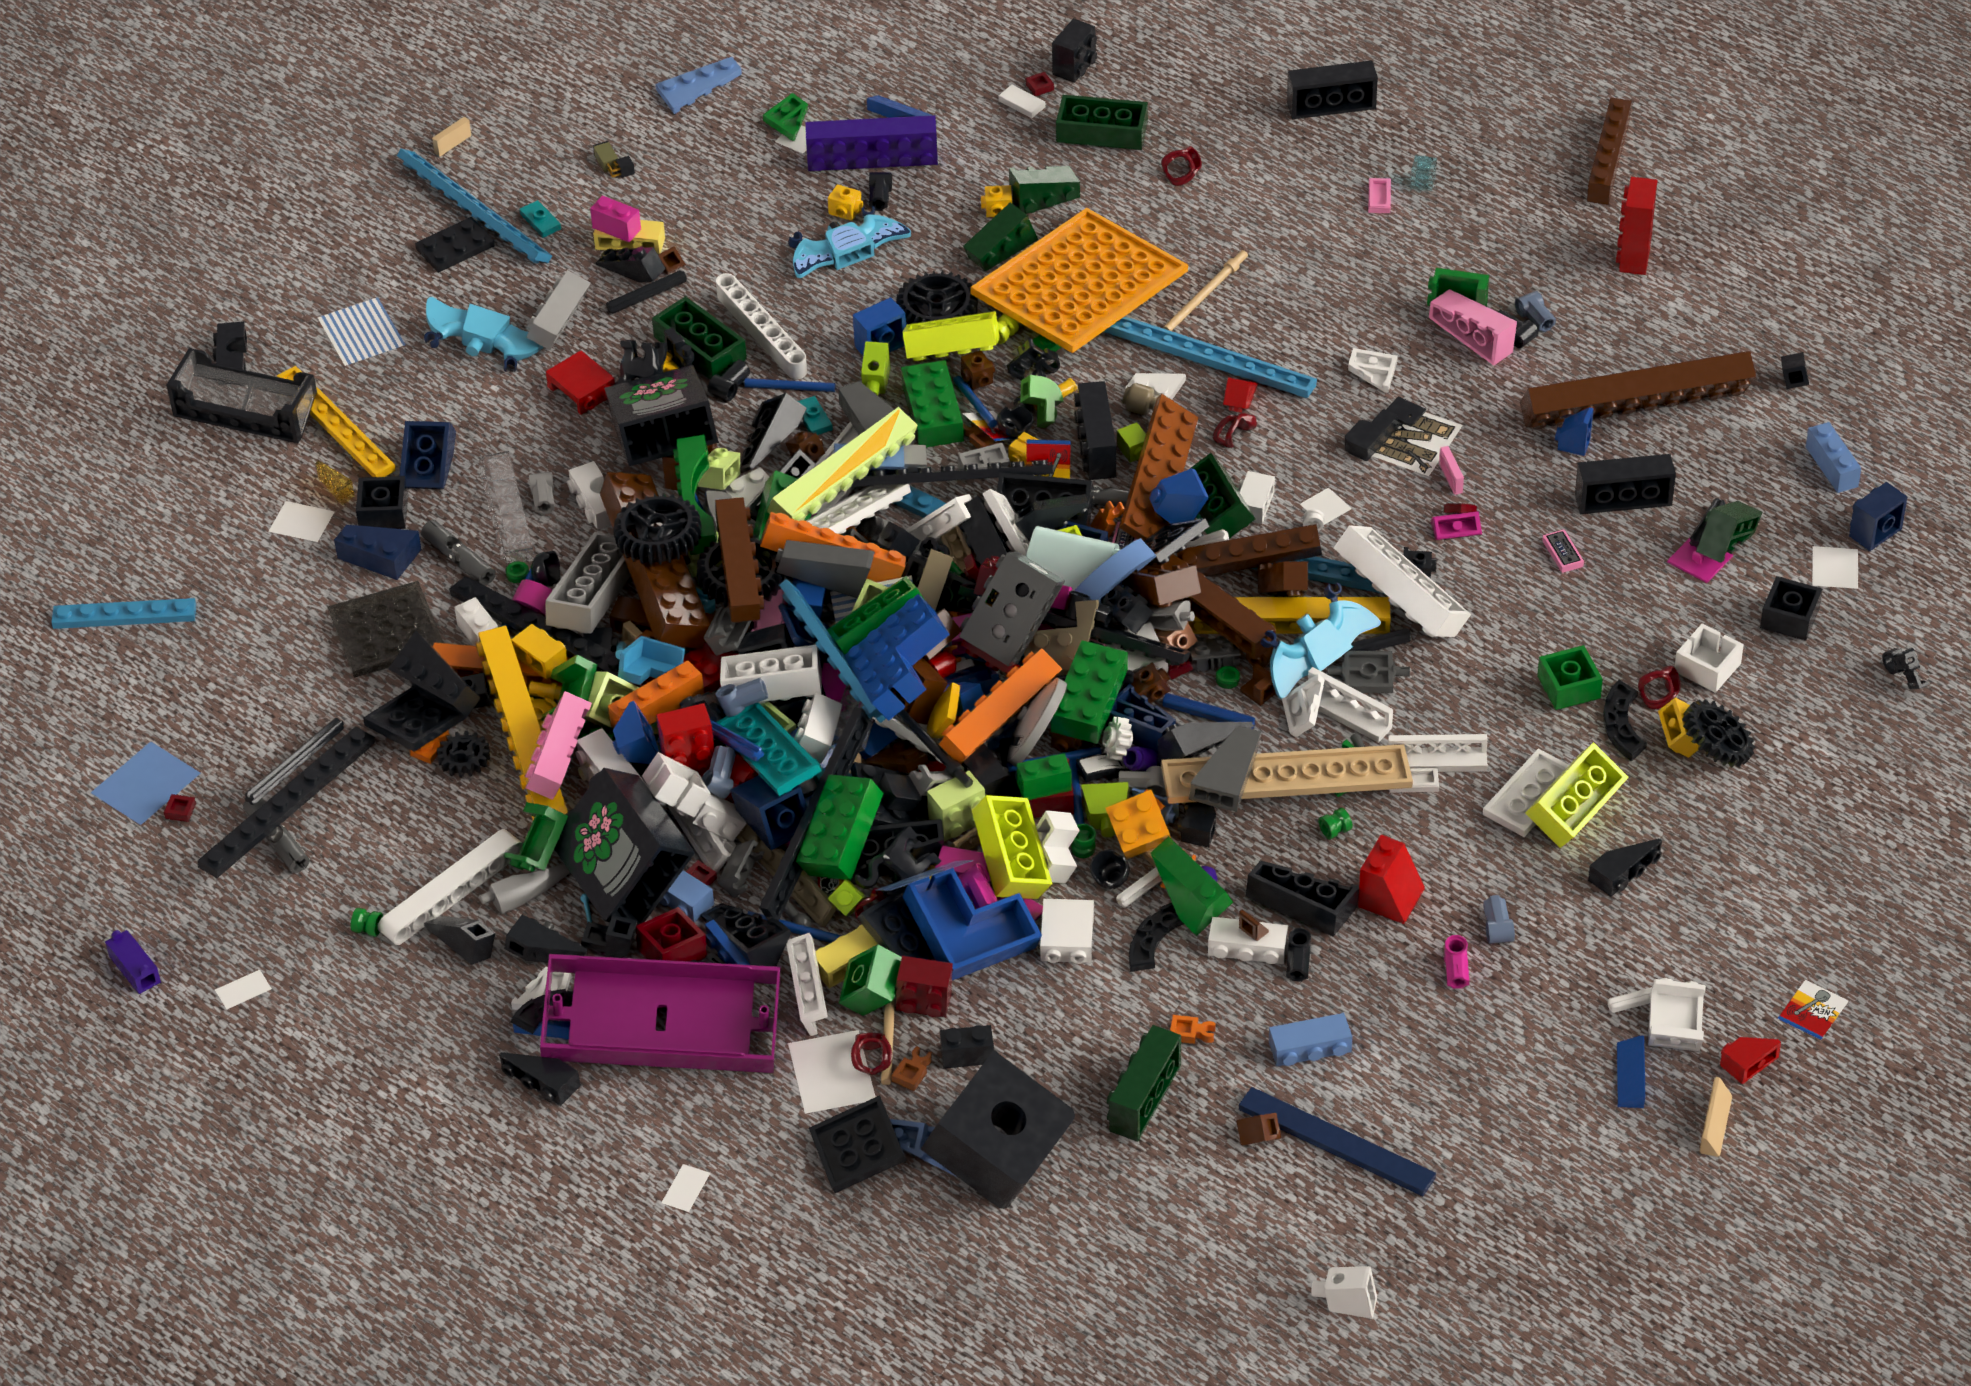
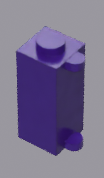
M119 930L114 931L111 934L112 938L105 941L108 955L137 993L141 994L161 983L157 966L129 931L126 930L122 933Z

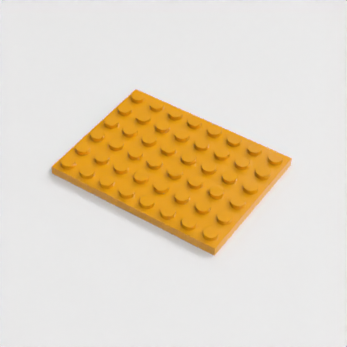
M1085 208L971 286L970 294L1067 351L1074 353L1188 272V264L1096 212Z

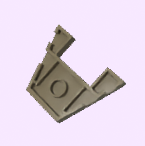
M1099 600L1075 602L1077 627L1037 630L1025 650L1024 656L1026 657L1030 652L1036 654L1042 648L1062 668L1058 675H1067L1081 640L1089 642Z

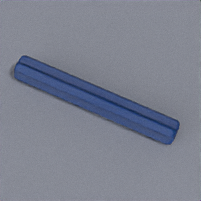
M1166 693L1163 698V706L1216 722H1252L1255 726V718L1249 715Z
M710 720L714 739L754 761H759L760 757L764 756L761 747Z

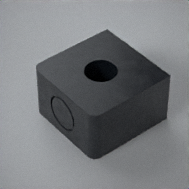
M993 1050L938 1122L921 1147V1150L995 1206L1005 1209L1013 1203L1073 1122L1075 1113L1070 1106ZM994 1126L1001 1128L1006 1134L999 1132Z

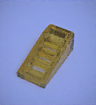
M321 461L315 463L318 479L341 505H344L355 496L351 479Z

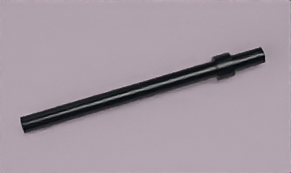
M905 709L897 714L904 724L946 766V771L953 778L956 777L966 788L973 784V780L964 772V767L957 760H953Z

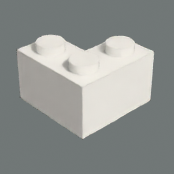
M1045 811L1036 828L1051 881L1066 883L1077 867L1068 848L1077 836L1079 829L1071 813Z

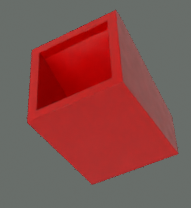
M1380 835L1360 868L1358 907L1405 924L1425 890V886L1405 844L1390 837Z

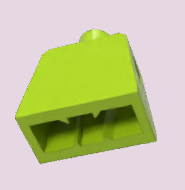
M865 341L861 370L862 384L877 396L879 393L885 394L891 370L888 343Z
M1128 782L1081 784L1082 805L1088 824L1094 829H1101V835L1104 837L1114 836L1115 831L1105 808L1129 798Z

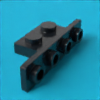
M718 689L711 693L708 691L703 695L698 694L693 698L689 696L679 703L681 706L679 709L704 703L710 720L718 722L726 717L715 695Z

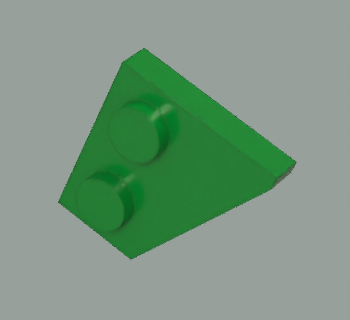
M791 93L764 113L763 121L794 141L807 113L808 103Z

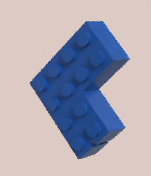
M917 594L914 598L909 599L895 614L890 615L877 629L872 630L859 644L853 646L844 657L870 702L889 721L905 708V705L890 689L894 687L909 704L921 695L926 688L912 665L950 634L934 609Z
M954 868L932 875L931 879L927 877L908 884L903 894V898L935 960L953 963L952 981L1033 950L1037 947L1042 937L1020 893L975 910Z

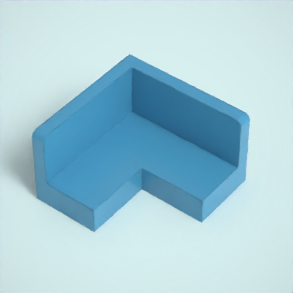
M640 636L621 651L618 677L638 685L649 677L657 678L683 663L685 649Z

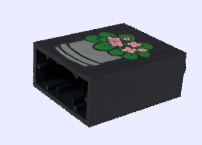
M693 365L604 388L614 428L629 466L674 455L673 449H677V439L704 435L707 446L719 443L709 400Z
M604 767L590 779L588 790L575 808L565 814L568 818L554 848L605 922H610L612 915L637 920V925L647 920L695 854L639 775Z

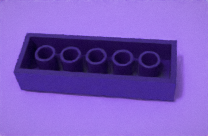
M935 115L805 122L808 171L938 165Z

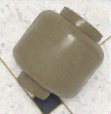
M1134 383L1125 389L1122 403L1125 404L1127 411L1145 416L1150 410L1154 409L1157 397L1152 387Z

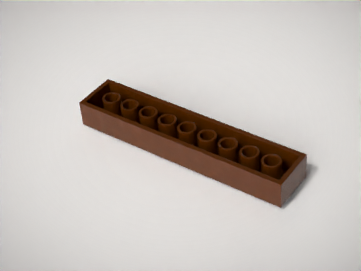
M1746 351L1528 388L1520 401L1525 427H1533L1534 430L1545 428L1546 424L1555 423L1556 426H1561L1565 418L1589 407L1594 408L1593 416L1607 418L1612 416L1613 413L1621 412L1625 415L1633 413L1635 409L1643 408L1644 411L1656 409L1658 405L1665 404L1666 407H1673L1682 401L1696 403L1705 397H1710L1711 400L1723 397V394L1731 393L1732 396H1738L1745 393L1757 376L1751 352Z
M607 472L600 496L613 530L617 513L621 512L622 507L628 508V502L636 503V498L642 500L645 495L648 498L653 497L654 493L656 496H659L651 475ZM654 523L651 526L658 527L661 526L662 523ZM634 528L629 534L638 539L636 529ZM623 554L655 640L678 647L703 648L705 643L704 636L710 623L683 555H680L679 561L672 559L671 563L664 561L661 565L659 562H654L651 566L649 562H645L643 565L640 563V560L633 562L631 557L626 558L625 554Z

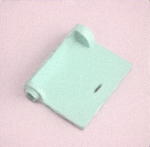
M1036 526L1026 557L1065 580L1064 585L1072 587V591H1074L1094 570L1121 549H1119V545L1116 543Z

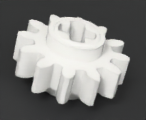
M1113 717V721L1109 722L1104 730L1102 743L1105 747L1104 753H1107L1106 758L1121 761L1123 755H1127V749L1131 747L1133 741V733L1130 730L1132 725L1128 724L1129 719Z

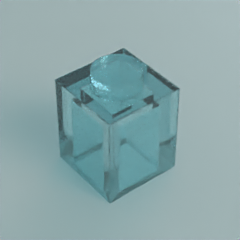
M1415 155L1411 169L1410 188L1426 191L1433 190L1436 179L1437 158Z

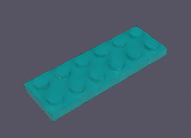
M759 702L746 706L741 713L735 716H726L716 722L762 748L764 756L760 757L759 761H754L738 751L736 752L779 796L791 791L797 785L811 779L822 771L818 762Z

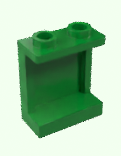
M1436 268L1434 276L1429 277L1428 289L1432 290V293L1429 292L1427 306H1430L1431 301L1450 289L1487 307L1490 275Z
M575 655L552 669L550 678L563 683L558 703L565 691L589 701L597 668L596 663ZM556 707L542 714L541 720L544 721L547 714L552 715Z
M526 802L523 812L535 818L519 854L505 852L504 857L511 860L509 865L517 869H525L530 872H534L535 869L545 871L568 816L549 806Z

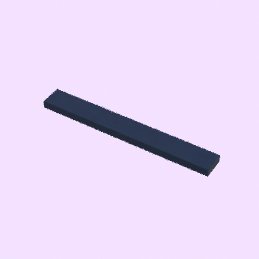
M1254 1087L1249 1089L1239 1103V1110L1252 1117L1277 1113L1280 1130L1420 1196L1425 1195L1436 1178V1172Z

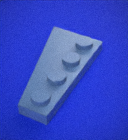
M729 57L656 84V90L675 114L684 105L689 106L694 103L695 99L701 95L706 96L711 93L712 89L716 86L721 87L740 76L742 71L734 58Z

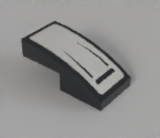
M1107 753L1076 759V767L1086 783L1105 776L1110 781L1119 778V771L1131 770L1125 766L1123 758L1121 761L1106 758Z

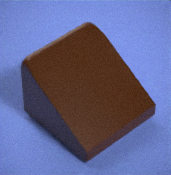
M674 246L658 254L665 267L664 272L667 275L686 265Z
M1244 910L1239 911V928L1251 938L1258 941L1269 932L1265 926Z

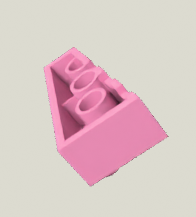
M1450 289L1430 302L1429 318L1492 365H1496L1513 353L1517 321Z
M565 691L552 715H546L542 724L545 731H541L536 742L540 746L535 748L531 757L534 764L531 763L525 775V777L529 778L526 785L527 789L553 800L564 779L571 760L570 757L578 741V735L585 723L584 717L591 707V702Z

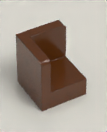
M1255 664L1253 666V678L1240 688V692L1261 706L1276 694L1271 673L1259 664Z
M1277 1113L1236 1120L1242 1146L1281 1139Z

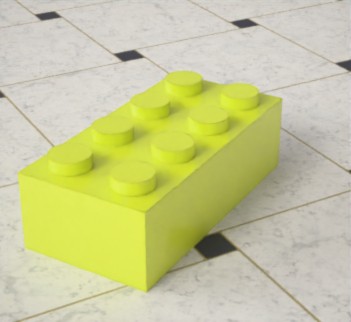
M996 311L907 324L902 332L907 359L913 358V361L927 359V355L934 354L936 358L949 355L948 352L957 351L958 354L970 353L971 349L980 348V351L991 350L1000 339Z
M1593 742L1573 760L1525 814L1561 848L1577 835L1629 777Z
M986 795L972 810L995 896L1007 898L1020 893L1024 899H1038L1052 885L1029 800L1028 798Z

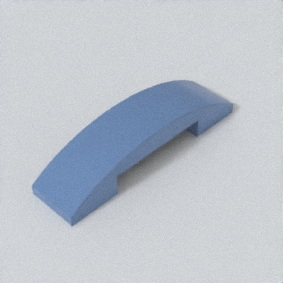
M1140 538L1101 564L1074 591L1084 593L1090 596L1091 600H1099V603H1101V598L1133 571L1141 570L1156 557V554Z

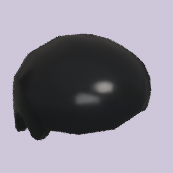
M1017 405L1013 409H1008L1006 406L997 415L996 422L999 430L1005 436L1018 438L1023 432L1028 433L1034 422V417L1028 409L1021 405Z
M555 551L541 552L534 557L531 565V575L535 582L546 587H553V584H557L560 581V562Z
M1112 849L1096 854L1089 866L1095 882L1101 887L1110 890L1121 887L1127 881L1130 873V867L1126 858L1117 854Z

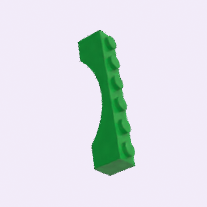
M704 435L677 439V449H673L675 462L679 463V465L675 466L677 480L681 479V482H677L678 494L682 496L684 501L689 500L691 505H695L702 525L701 539H699V544L694 546V551H690V555L704 552L706 546L710 547L711 541L718 543L713 517L705 513L695 501L697 485L703 474L710 467Z

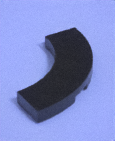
M1619 679L1612 686L1606 697L1603 723L1607 736L1615 748L1627 759L1633 761L1647 748V742L1636 734L1628 721V711L1632 702L1637 698L1638 691Z
M1172 902L1160 907L1158 912L1154 913L1151 917L1148 916L1136 929V934L1129 948L1130 972L1155 968L1154 957L1160 941L1170 931L1184 925L1179 919Z
M559 989L550 992V1006H553L552 997L555 994L562 996L563 1006H572L573 991ZM545 995L530 999L516 1011L510 1023L533 1034L542 1025Z

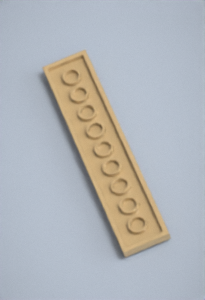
M1404 744L1256 754L1241 799L1412 788L1413 779ZM1211 757L1161 760V770L1168 804L1195 802L1189 800L1191 781Z

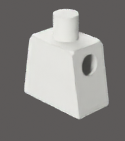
M1331 1267L1328 1270L1326 1281H1313L1312 1297L1326 1298L1329 1311L1373 1319L1377 1294L1371 1267Z

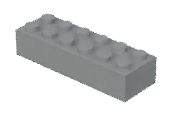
M600 532L593 533L546 599L547 626H553L557 629L575 630L579 633L593 632L631 576L624 556L616 545L614 535Z

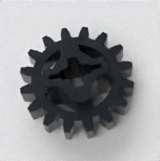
M465 730L464 735H460L458 731L455 732V737L447 735V742L441 741V748H437L439 766L442 765V771L449 770L450 776L458 773L459 778H462L464 773H467L469 777L472 776L473 771L480 773V766L487 767V760L491 758L489 743L485 742V737L478 738L477 732L469 735L468 730Z

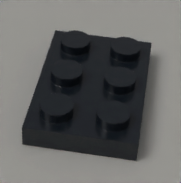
M472 216L415 243L416 250L438 273L495 246L494 240Z

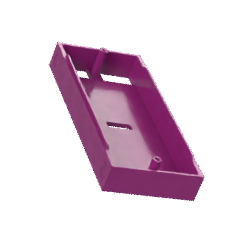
M549 954L540 1042L541 1057L558 1058L563 1062L774 1073L780 967ZM553 972L575 973L571 1007L563 1006L560 994L553 995V1006L549 1005ZM755 983L776 984L774 1018H769V1008L766 1005H762L759 1008V1017L752 1016ZM658 1007L667 1008L665 1031L656 1030ZM548 1020L570 1021L568 1044L546 1043ZM752 1031L773 1033L771 1055L749 1054L750 1034Z

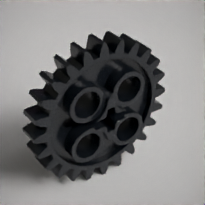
M1699 699L1696 703L1693 702L1683 713L1685 715L1682 718L1685 722L1683 727L1689 730L1686 735L1693 737L1691 742L1697 743L1699 745L1698 750H1704L1706 757L1713 756L1714 762L1720 760L1723 766L1728 763L1731 768L1735 765L1740 767L1742 764L1745 765L1754 754L1755 746L1752 744L1754 739L1749 737L1751 732L1744 729L1746 724L1739 723L1740 717H1733L1732 711H1725L1722 704L1720 707H1717L1715 701L1709 703L1707 699L1703 702Z

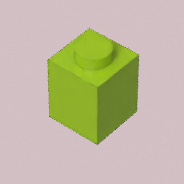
M1137 422L1117 430V446L1129 463L1139 460L1146 433Z
M844 880L828 897V900L845 916H850L855 911L857 904L867 897L850 880Z

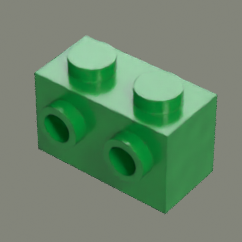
M1065 753L1017 763V784L1023 798L1032 800L1072 791V774Z

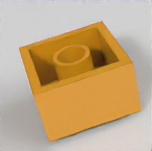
M1152 789L1105 808L1126 860L1156 848L1168 836L1171 838Z

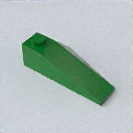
M1169 836L1150 853L1179 919L1195 936L1200 934L1212 922V917H1218L1233 903L1227 892Z

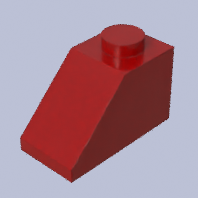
M1228 377L1223 405H1228V410L1241 413L1243 408L1249 409L1258 383Z
M1740 1037L1733 1043L1729 1042L1721 1050L1720 1066L1737 1081L1744 1084L1779 1058L1781 1042L1778 1039Z

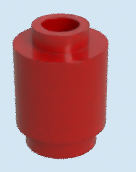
M942 651L927 661L943 679L956 671V658L947 651Z

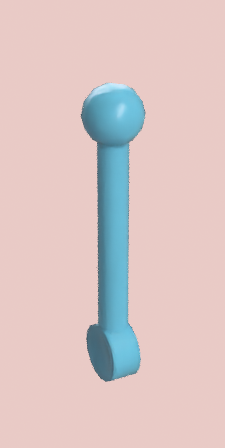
M584 893L581 895L580 900L584 903L588 923L592 922L589 907L590 899Z

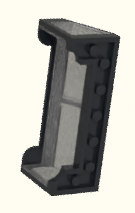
M192 348L187 350L166 384L174 417L297 444L303 436L317 392L313 374L298 372L295 374L293 381L212 363L211 358L205 351Z

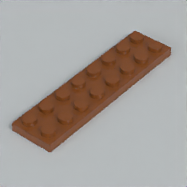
M1161 394L1156 399L1126 501L1125 511L1119 525L1120 529L1137 540L1141 538L1143 541L1163 526L1169 524L1168 521L1155 512L1149 497L1160 480L1184 471L1199 418L1164 394Z

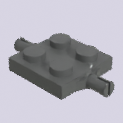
M1347 651L1344 654L1342 666H1327V675L1342 676L1344 684L1361 693H1393L1395 676L1410 677V666L1396 667L1392 651Z

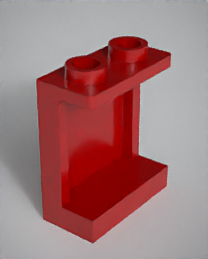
M582 350L545 371L547 387L552 391L559 388L577 404L578 413L581 415L607 400L604 388L613 386L615 383V378Z

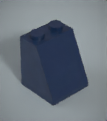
M758 775L730 789L736 811L771 851L791 840L807 808L801 786L797 785L791 791L779 796Z

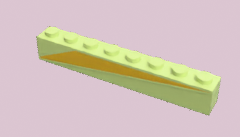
M897 407L774 496L767 512L769 514L771 512L776 514L783 513L797 521L804 520L810 513L812 515L815 514L823 503H830L837 496L838 492L849 489L857 478L859 480L863 479L871 468H878L886 457L894 456L904 444L906 446L909 445L915 438L914 433L918 425Z

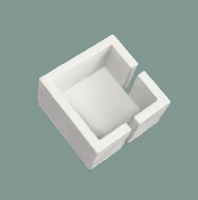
M1701 624L1690 636V640L1688 639L1676 652L1675 668L1681 676L1716 693L1741 664L1744 644L1724 635L1719 654L1721 633Z
M659 752L642 775L648 789L659 804L663 806L668 804L683 816L688 814L695 818L711 794L697 771Z

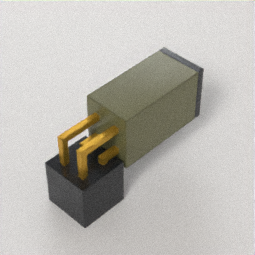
M609 141L593 145L594 156L604 173L609 171L612 178L619 175L621 178L635 174L634 163L631 158L626 156L618 159ZM615 171H618V172H619L618 174H614V175L612 174V172H615Z

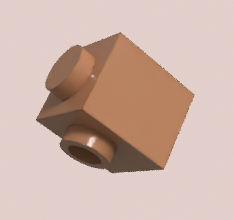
M1188 622L1184 630H1160L1156 633L1160 642L1185 650L1198 642Z

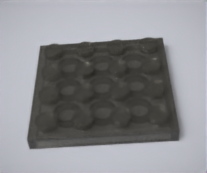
M419 581L327 606L329 616L354 678L389 668L415 630L432 646L434 643H444Z

